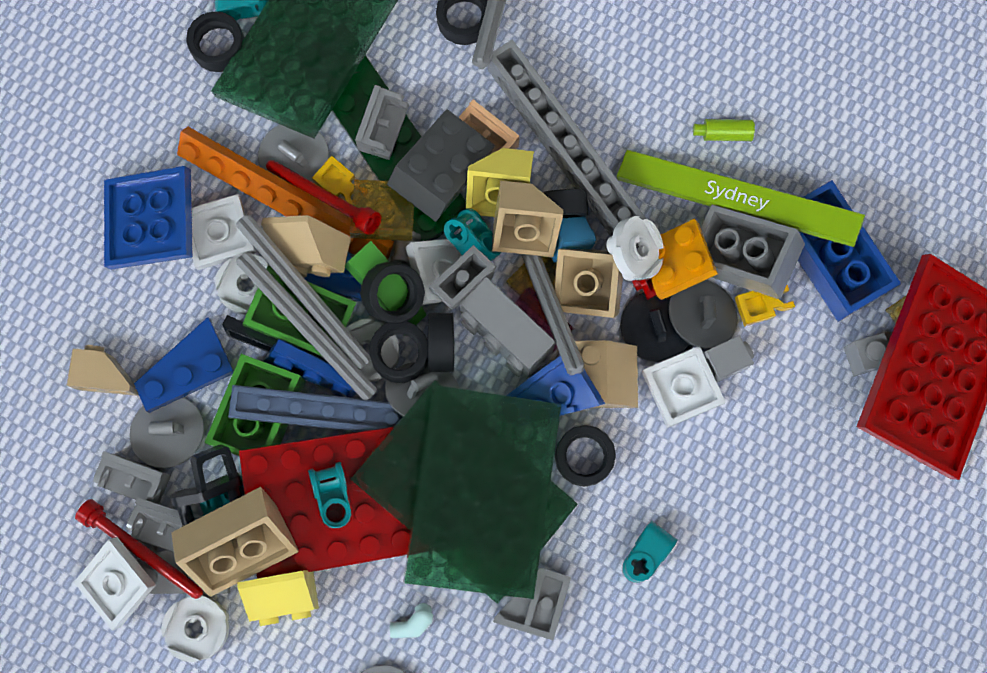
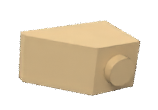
M85 345L84 350H72L67 386L80 391L139 396L134 382L117 360L104 352V347Z

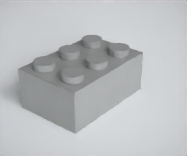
M711 205L701 230L718 272L712 278L780 300L805 246L798 229Z
M487 277L459 303L460 317L463 319L461 321L462 325L473 335L478 332L485 340L483 343L485 347L495 356L500 353L507 361L505 365L517 377L522 374L528 379L553 353L555 341Z

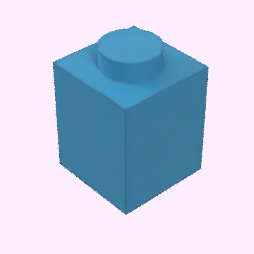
M585 217L562 218L554 257H552L554 263L557 262L558 249H592L596 237Z

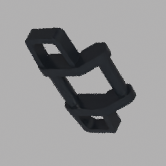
M220 444L191 457L196 487L182 489L170 495L172 505L177 507L182 526L195 521L191 504L205 502L226 492L230 502L242 497L240 485H242L241 477L237 472L230 448ZM221 455L227 475L205 483L203 463L206 460Z

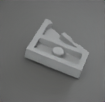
M539 568L495 616L493 622L553 641L571 577Z

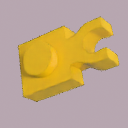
M333 156L312 177V180L317 185L336 196L343 195L345 201L356 207L357 203L351 200V195L357 192L365 198L369 194L368 190L363 186L352 183L355 175Z
M786 285L783 294L789 291L788 285ZM755 291L743 293L734 298L744 327L773 319L776 316L774 310L787 311L795 307L794 301L783 303L779 299Z

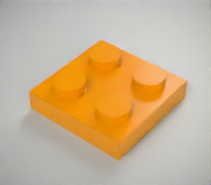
M695 218L661 234L663 249H659V259H663V263L659 272L651 278L656 295L660 300L718 274L700 225Z

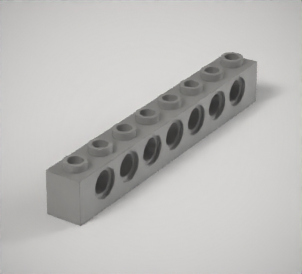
M513 39L493 51L490 65L488 66L489 73L574 188L586 191L588 207L608 234L613 236L616 225L623 219L640 216L639 218L642 220L646 219Z

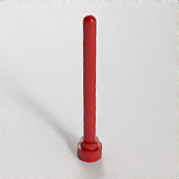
M269 160L266 163L268 171L352 218L355 227L363 233L371 235L379 228L382 217L376 210L370 207L357 208L275 160Z
M89 499L85 501L77 510L75 519L85 527L91 526L92 528L98 527L111 538L118 537L127 550L192 598L198 599L203 595V590L194 581L109 520L103 511V506L95 500Z

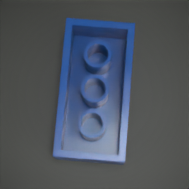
M833 180L802 197L853 211ZM863 225L855 247L799 232L805 246L798 262L837 322L877 300L901 284Z

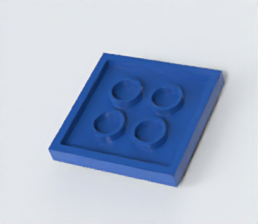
M186 166L104 180V267L113 270L193 257L191 169Z

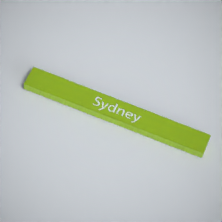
M630 150L626 151L616 176L618 181L710 207L711 205L719 206L798 229L799 232L855 247L865 219L864 214Z

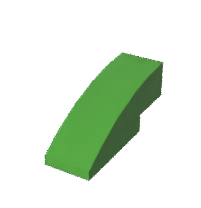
M370 241L345 264V268L362 285V281L369 270L377 264L389 261ZM387 275L378 287L377 297L379 305L387 311L399 309L406 300L407 284L400 275ZM422 306L418 313L408 322L417 325L427 315Z

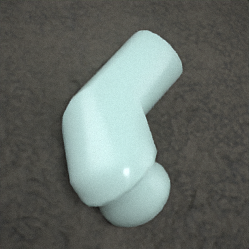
M420 603L415 607V613L408 621L390 622V638L421 636L432 623L433 614L431 606L426 603Z

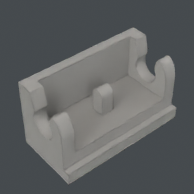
M374 86L355 139L359 151L390 160L409 104L403 101V95L381 88V86Z
M103 451L102 459L93 479V482L98 483L97 486L134 500L138 497L156 504L160 503L171 475Z
M137 497L136 505L129 517L126 529L132 531L131 536L139 541L174 552L171 532L183 527L178 511Z

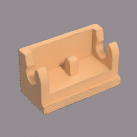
M474 99L459 116L462 121L495 145L491 154L502 148L517 149L519 147V135Z

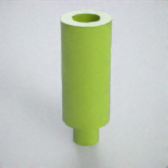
M705 119L704 124H693V136H703L704 141L752 142L754 139V120Z

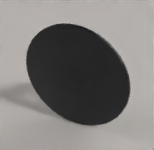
M643 292L634 297L623 311L620 324L625 344L637 346V356L644 360L652 362L665 361L683 353L690 344L676 332L669 316L671 296L660 300L657 295L647 299Z

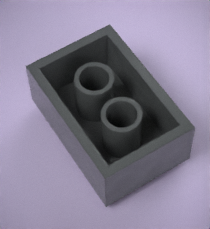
M446 109L395 166L387 185L436 222L466 187L468 166L490 155L495 145Z

